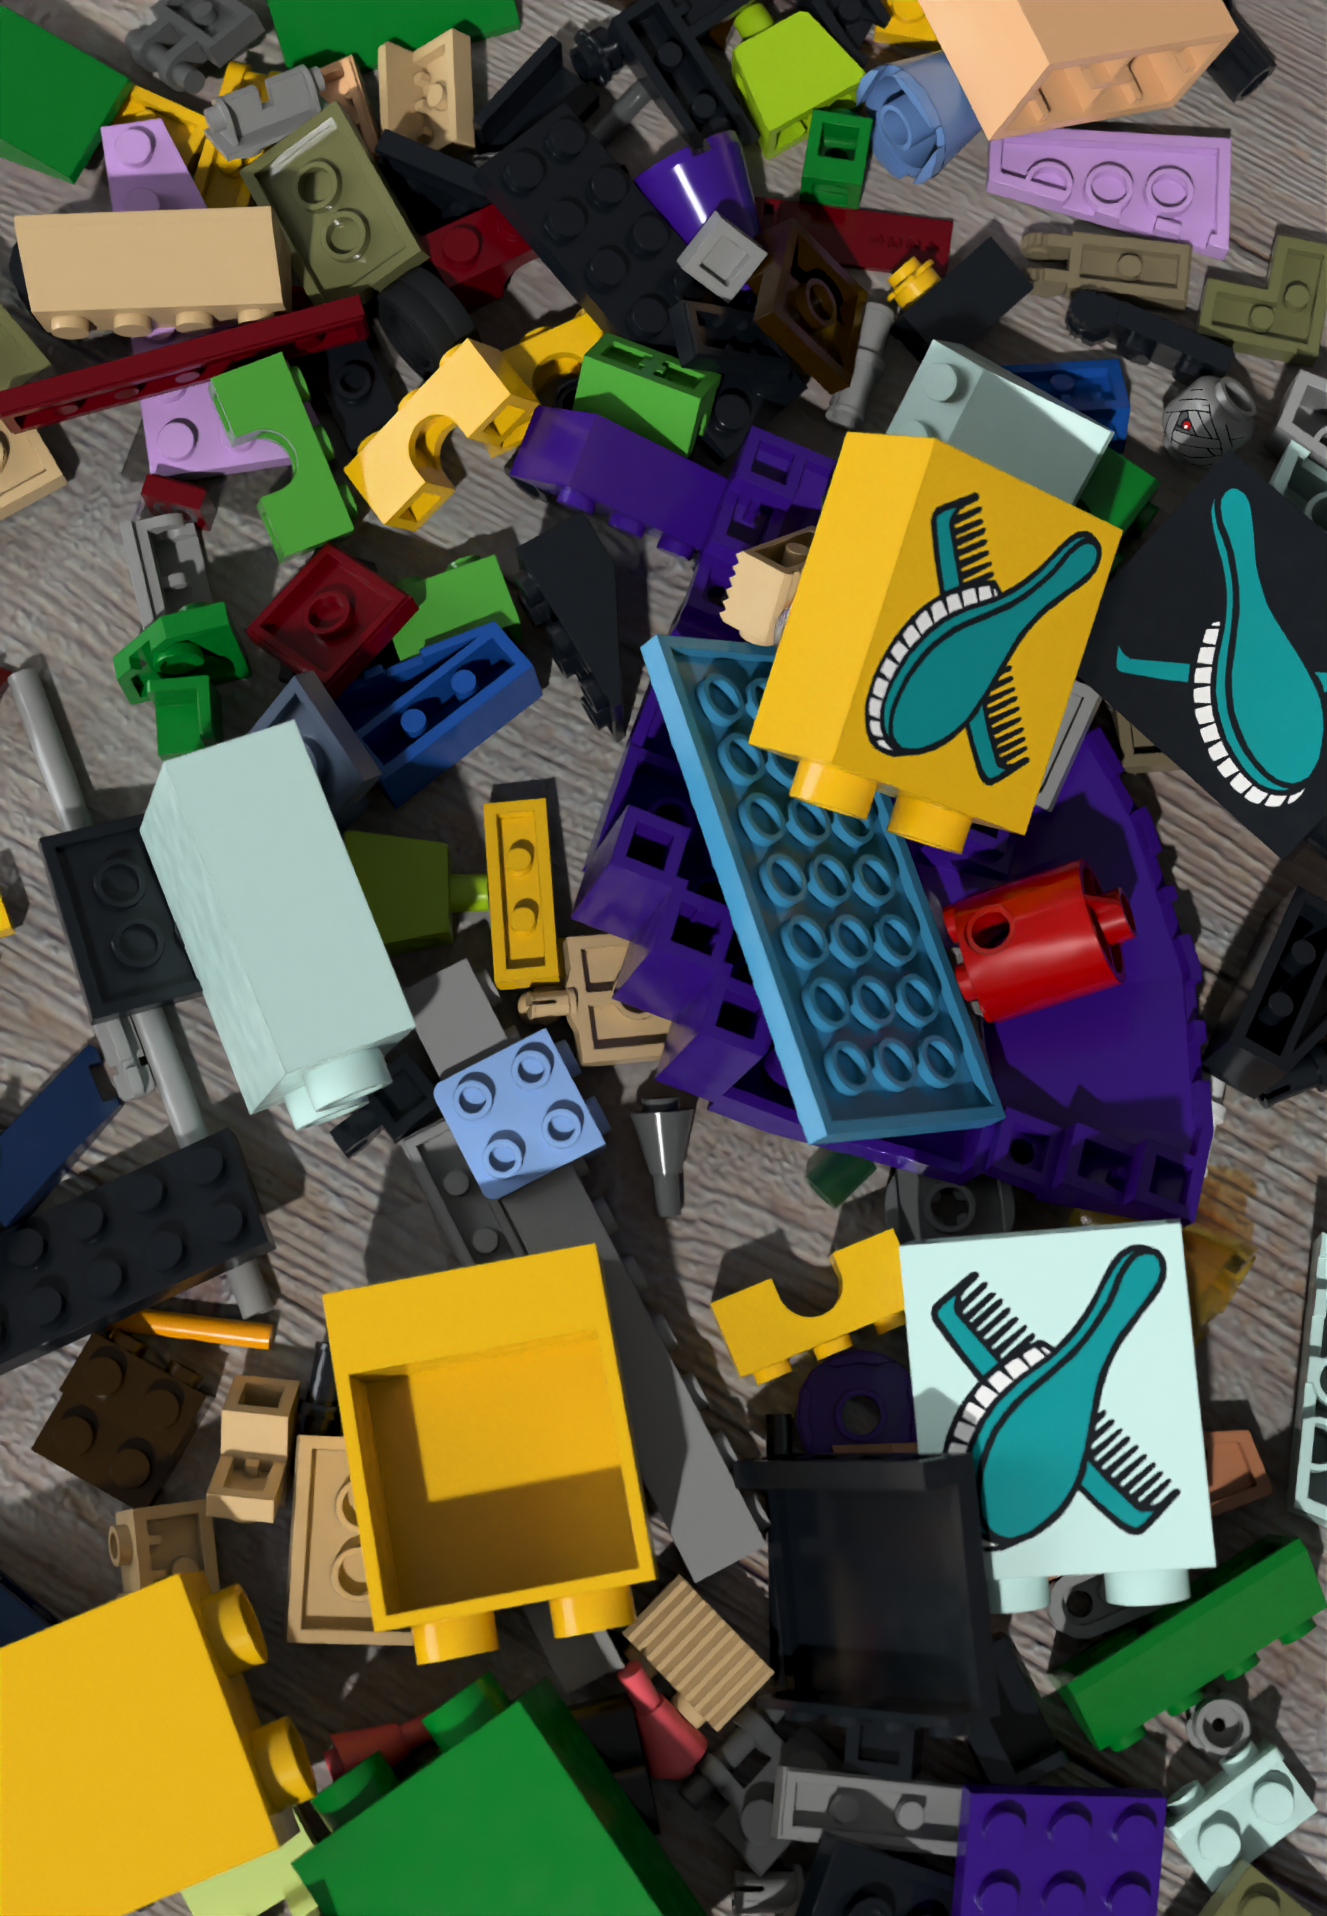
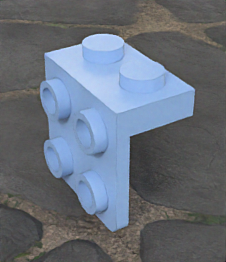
M546 1028L442 1080L435 1086L433 1091L434 1099L482 1193L490 1200H500L583 1157L584 1161H587L606 1151V1143L602 1135L611 1131V1127L595 1096L584 1101L572 1078L582 1074L566 1040L563 1039L554 1044Z

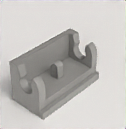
M168 513L134 522L131 520L119 522L143 631L159 617L176 613L187 604L194 602L214 604L199 535L194 522L185 524L182 513Z

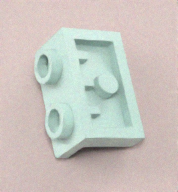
M1248 1739L1239 1751L1225 1755L1220 1759L1219 1764L1223 1770L1205 1784L1201 1785L1198 1780L1191 1781L1167 1799L1166 1806L1169 1811L1166 1813L1164 1830L1205 1888L1211 1893L1220 1886L1240 1857L1251 1863L1318 1811L1282 1761L1285 1758L1276 1745L1262 1739L1255 1745L1251 1739Z

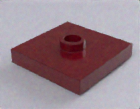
M328 541L244 631L254 644L296 674L313 670L331 698L335 701L419 610V607L412 596Z

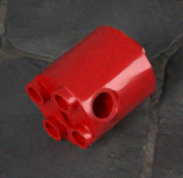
M1079 858L960 898L957 902L942 908L947 932L954 943H959L964 961L955 965V976L959 989L967 1002L978 1000L980 1010L988 1023H1001L1123 984L1126 979L1122 945L1125 941L1137 937V927L1131 906L1121 887L1106 892L1103 891L1095 872L1084 858Z

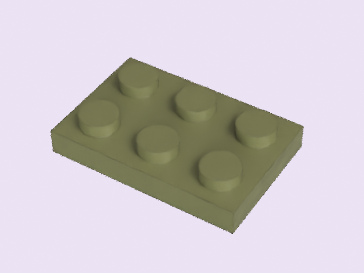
M336 100L239 171L258 207H272L291 250V266L313 306L359 294L363 306L388 285L394 283L405 272L418 267L430 258L428 251L347 109Z

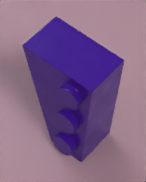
M540 405L533 412L509 474L514 478L558 496L556 501L578 512L583 511L586 515H592L594 511L608 517L607 525L621 533L638 539H642L644 533L659 539L656 547L658 550L687 562H691L694 553L699 554L728 480L598 414Z

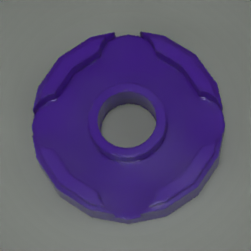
M855 1349L831 1355L811 1370L798 1392L795 1422L801 1444L808 1453H832L831 1445L917 1442L910 1373L895 1360L880 1352ZM858 1395L870 1398L876 1404L879 1411V1420L876 1427L864 1435L850 1432L844 1426L841 1417L842 1408L846 1401Z

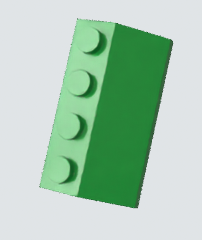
M266 0L287 71L301 64H304L307 69L314 66L321 68L352 55L359 65L361 74L378 69V47L386 42H391L414 52L451 28L469 35L470 43L520 30V22L514 0Z
M1267 1534L1189 1583L1190 1598L1165 1604L1158 1610L1122 1625L1047 1673L1048 1677L1088 1743L1099 1751L1110 1746L1114 1753L1124 1750L1143 1738L1148 1733L1144 1723L1164 1710L1172 1717L1196 1705L1204 1698L1200 1688L1222 1674L1226 1681H1230L1254 1668L1261 1661L1256 1652L1277 1639H1279L1282 1645H1287L1312 1631L1317 1625L1312 1617L1327 1608V1603L1308 1551L1299 1537Z

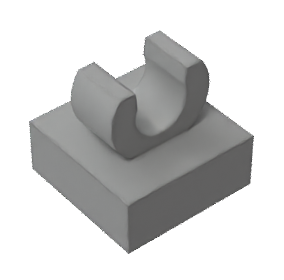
M715 210L676 261L685 272L729 304L768 253L759 243Z

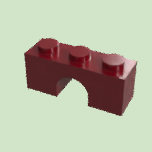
M494 204L420 237L430 255V258L421 264L422 268L437 276L455 294L468 313L502 298L503 287L509 276L521 266L539 258Z

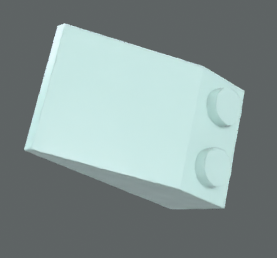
M933 339L886 434L937 438L1076 506L1115 431L962 344Z

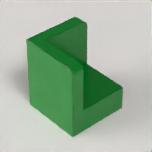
M209 675L146 681L147 695L155 706L158 756L162 761L224 742L221 696Z

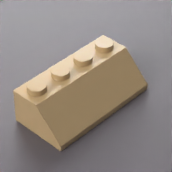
M271 206L14 215V228L31 312L47 333L51 332L55 337L71 340L83 339L89 336V331L113 330L114 333L125 337H144L151 334L152 328H176L178 332L183 334L204 335L213 332L214 327H239L292 312L291 250Z

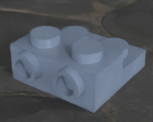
M312 670L294 675L248 734L295 720L341 836L370 804L365 794L383 774Z

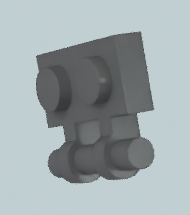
M159 0L150 7L156 21L144 31L140 29L131 30L125 38V45L138 65L149 72H158L159 78L167 86L178 92L186 91L190 94H196L203 89L205 84L204 75L198 70V67L209 60L221 68L228 61L234 60L245 53L249 44L266 30L256 12L238 0Z
M746 1706L732 1721L735 1729L712 1754L705 1751L702 1758L693 1766L695 1768L694 1774L677 1792L695 1811L713 1793L728 1806L712 1824L711 1829L761 1878L794 1841L770 1837L776 1766L782 1765L843 1772L844 1761L805 1724L785 1743L772 1729L785 1715L783 1710L756 1708V1706L752 1709ZM755 1748L769 1762L744 1789L733 1778L731 1773Z

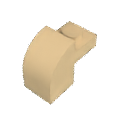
M235 1374L222 1408L221 1456L206 1493V1516L228 1518L238 1523H253L256 1521L274 1523L278 1507L286 1506L293 1476L290 1473V1467L293 1465L299 1428L297 1407L300 1399V1381Z

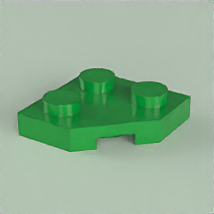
M224 601L214 604L194 602L183 606L176 613L159 617L113 657L117 681L131 705L151 701L147 695V680L209 675L214 685L252 677L248 655Z

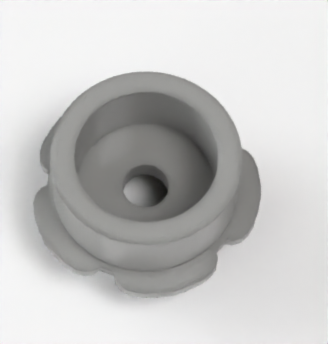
M1225 1691L1219 1693V1695L1206 1692L1203 1693L1204 1698L1189 1708L1191 1718L1185 1723L1186 1734L1195 1748H1202L1208 1757L1220 1760L1225 1755L1239 1751L1252 1735V1722L1245 1712V1704L1236 1695ZM1216 1718H1221L1224 1721V1728L1221 1731L1213 1729L1212 1723Z

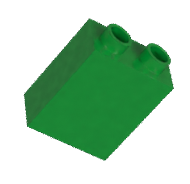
M489 1670L421 1719V1722L441 1751L399 1780L381 1751L377 1750L317 1793V1797L310 1799V1802L329 1831L290 1863L324 1916H708L547 1676L510 1701Z

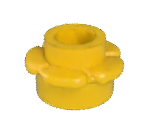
M913 256L886 281L894 291L887 296L886 300L888 303L894 299L905 312L942 280L932 268L934 261L928 259L925 263L921 264Z

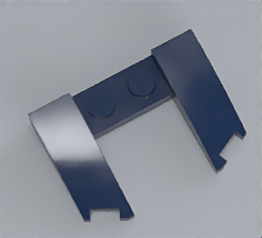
M90 1044L30 1103L4 1133L0 1132V1223L5 1227L10 1228L32 1216L123 1108L122 1102L118 1097L103 1101L90 1069L103 1064L104 1060L101 1053Z

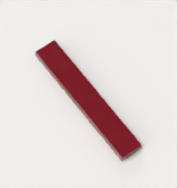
M359 294L2 390L0 391V419L9 431L15 435L210 382L212 377L282 352L285 361L368 339L370 333Z

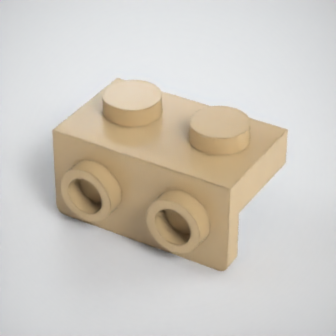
M451 28L414 52L391 42H386L378 47L381 135L386 128L453 158H457L475 147V134L473 126L470 36Z

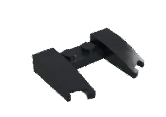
M639 0L610 21L607 30L617 42L623 60L658 108L693 150L704 149L703 139L728 130L737 132L742 147L751 146L760 138L697 42L759 0ZM794 0L802 11L811 14L862 69L870 57L860 52L859 48L871 26L876 25L885 29L891 20V16L880 0Z

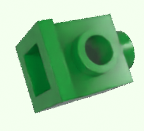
M838 108L829 111L813 109L799 202L851 209L859 208L873 118L860 117L855 112L847 109Z

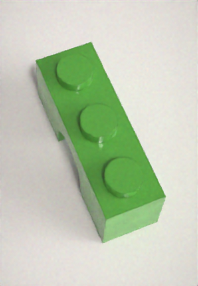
M282 352L212 377L208 386V392L231 447H236L251 440H268L279 445L291 461V482L279 491L260 497L256 505L279 563L282 564L310 553L318 547L322 548L328 541L336 543L348 538L355 530L351 520L359 517L358 510L347 484L344 482L336 485L327 462L334 460L335 457L324 427L321 424L312 427L303 403L310 401V394L299 367L294 365L288 368Z

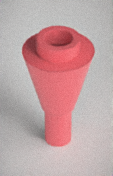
M640 1661L626 1663L625 1667L617 1672V1677L634 1706V1715L648 1774L655 1779L678 1780L688 1776L695 1771L693 1766L704 1755L708 1744L707 1738L664 1695L656 1691Z
M433 1710L401 1725L391 1723L329 1734L334 1748L323 1752L322 1755L332 1781L338 1779L377 1750L381 1751L391 1768H394L410 1755V1750L433 1740L421 1722V1719Z

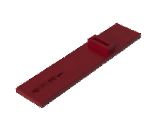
M754 196L762 231L793 217L842 267L894 274L908 260L915 256L921 264L925 263L928 259H932L934 261L932 268L941 279L947 275L953 221Z

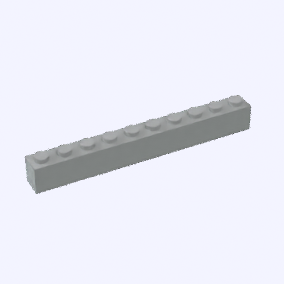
M467 958L402 990L416 1025L415 1030L441 1081L522 1040L515 1025L503 1030L492 1009L502 1004V999L487 970L484 969L474 974ZM583 1157L501 1200L529 1255L596 1243L603 1259L641 1476L694 1582L697 1583L767 1546L760 1532L770 1527L771 1524L754 1491L752 1490L741 1495L738 1488H735V1482L730 1471L734 1470L733 1461L738 1459L722 1430L712 1436L710 1435L699 1413L710 1405L693 1372L690 1371L680 1376L669 1352L679 1348V1344L662 1312L650 1318L639 1296L640 1293L650 1288L632 1254L620 1259L609 1237L620 1231L603 1196L591 1201L579 1178L589 1174L590 1171Z

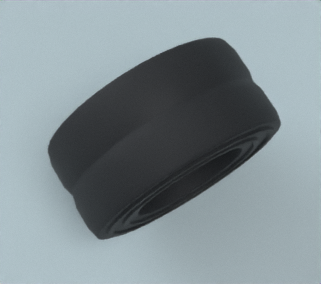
M415 267L408 270L394 283L379 292L374 299V310L377 319L388 340L401 358L425 381L439 369L441 358L452 347L463 343L467 338L482 343L474 322L459 299L437 276L424 268Z

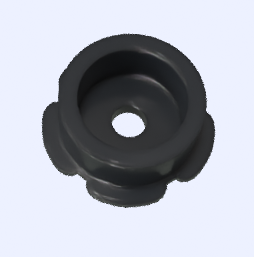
M597 26L589 32H586L584 29L576 31L574 42L577 45L570 49V60L576 73L585 82L592 80L599 86L607 85V82L612 80V75L623 68V58L617 42L610 32L602 26Z

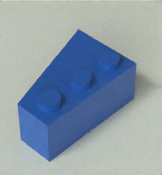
M495 621L419 649L421 655L385 669L382 664L363 670L364 676L353 680L334 701L383 775L375 785L395 809L403 805L543 696L533 664Z

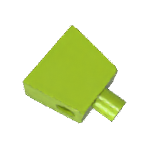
M756 3L744 9L736 17L734 27L744 42L738 44L732 51L731 78L746 116L760 136L758 144L767 161L808 139L813 109L829 111L840 108L856 112L864 107V102L857 106L856 93L860 80L866 73L809 12L798 11L776 24L762 3Z
M345 831L346 851L388 957L453 943V912L490 911L488 874H453L452 855L448 844L377 833Z

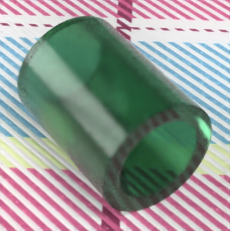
M831 1150L804 1176V1179L826 1204L836 1210L877 1168L872 1161L863 1157Z

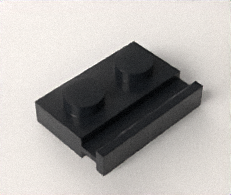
M385 128L374 150L376 154L380 155L377 163L402 207L410 210H417L421 207L441 216L446 224H450L493 204L472 180L478 168Z

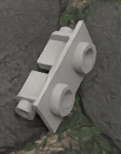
M304 64L296 66V68L265 79L269 101L261 103L258 89L254 84L221 97L213 98L212 106L204 109V116L209 128L204 130L205 136L228 162L237 158L254 157L260 154L265 147L281 141L329 105L319 94V92L326 89L322 73L317 66L307 69Z

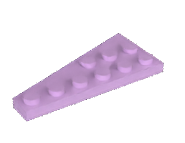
M161 118L100 127L113 212L207 208ZM238 326L214 327L213 332L209 334L228 330ZM152 328L150 335L131 337L133 355L209 334L188 335L178 332L176 328ZM210 382L140 400L150 475L154 473L180 481H188L291 465L286 452L279 445L268 440H251L236 447H231L208 392ZM309 401L303 403L312 427L320 424Z

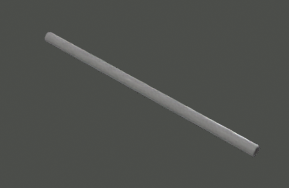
M28 668L11 674L7 681L63 832L94 825L38 671L34 668ZM163 1008L131 1015L180 1149L210 1136ZM256 1258L226 1272L243 1320L258 1317L274 1309Z

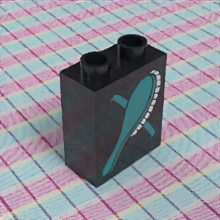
M1229 449L1104 588L1077 675L1280 859L1292 861L1309 844L1327 861V533Z

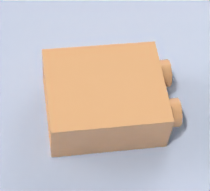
M918 0L988 141L1174 107L1239 32L1223 0Z

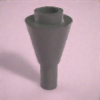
M680 1096L641 1099L642 1111L630 1112V1116L649 1174L653 1175L655 1215L657 1217L681 1215L679 1173H682L694 1108H681Z

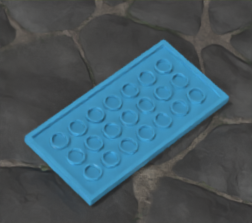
M656 634L642 645L640 649L808 1145L982 1128L1006 1118L906 840L903 837L886 831L893 809L890 796L875 792L867 820L853 818L805 803L788 796L799 763L748 744L779 645L759 646L746 642Z

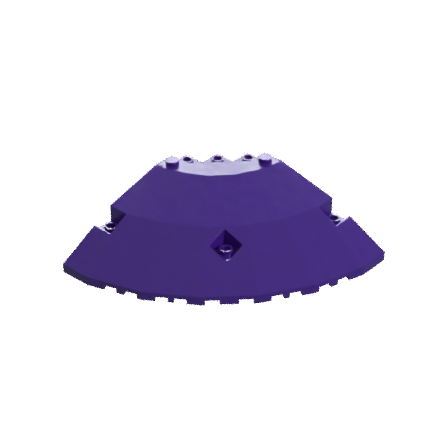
M751 426L744 437L692 571L694 572L680 615L667 635L750 643L740 636L739 630L722 621L719 613L726 609L709 602L708 596H716L722 601L729 599L726 589L732 587L729 578L736 575L732 566L739 563L735 554L812 525L817 527L821 511V497L828 493L838 461L756 426ZM649 681L598 820L582 869L585 873L570 919L630 941L612 999L672 1021L654 1080L709 1100L707 1107L709 1111L771 1134L808 1143L797 1117L796 1107L780 1060L776 1054L774 1042L758 995L755 992L737 933L734 930L716 871L713 868L701 826L692 806L680 764L672 747L659 702ZM1091 726L1089 727L1052 812L1034 805L1025 836L980 825L981 832L970 828L962 854L948 852L906 838L905 840L945 949L959 948L960 946L959 943H954L947 932L942 914L944 906L955 903L960 898L1079 858H1084L1095 872L1104 892L1118 887L1123 889L1134 915L1137 937L1125 941L1122 945L1126 968L1124 983L1001 1023L983 1022L986 1049L992 1070L991 1077L1006 1118L982 1128L818 1144L815 1146L960 1186L983 1173L1035 1193V1200L1142 1221L1180 1218L1181 1228H1184L1195 1222L1214 1133L1210 1081L1203 1080L1200 1048L1202 1044L1207 1042L1206 1021L1198 1020L1196 984L1202 981V968L1190 933L1182 935L1172 905L1178 899L1174 885L1166 886L1156 857L1162 851L1151 815L1146 806L1137 809L1119 775L1125 770L1101 727L1093 730ZM890 797L894 806L896 798ZM1011 1145L1018 1146L1024 1152V1165L1015 1162L1011 1157Z

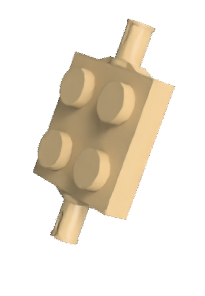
M612 934L566 937L562 942L566 974L563 990L527 992L526 1006H530L527 1010L529 1019L566 1015L573 1031L577 1063L580 1068L658 1061L661 1058L672 1022L612 999L630 942Z

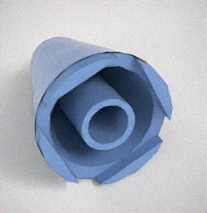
M943 50L879 65L860 80L856 93L857 106L865 102L868 118H873L869 147L884 168L898 179L909 175L916 178L912 184L920 185L935 177L982 130Z

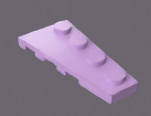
M1057 128L988 141L986 192L1150 240L1190 244V246H1193L1192 252L1224 261L1229 251L1231 138Z

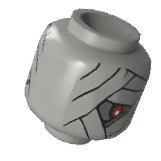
M1210 375L1198 378L1173 399L1162 414L1163 428L1166 433L1163 437V443L1166 450L1181 464H1188L1190 462L1194 466L1203 469L1213 468L1229 449L1235 453L1252 437L1255 429L1254 416L1256 414V405L1253 398L1233 378L1223 377L1221 379Z

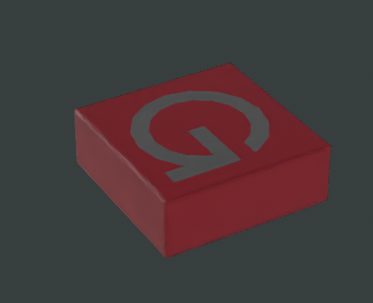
M151 473V475L147 474L140 494L152 516L182 513L185 524L194 522L196 528L211 531L217 512L205 487Z

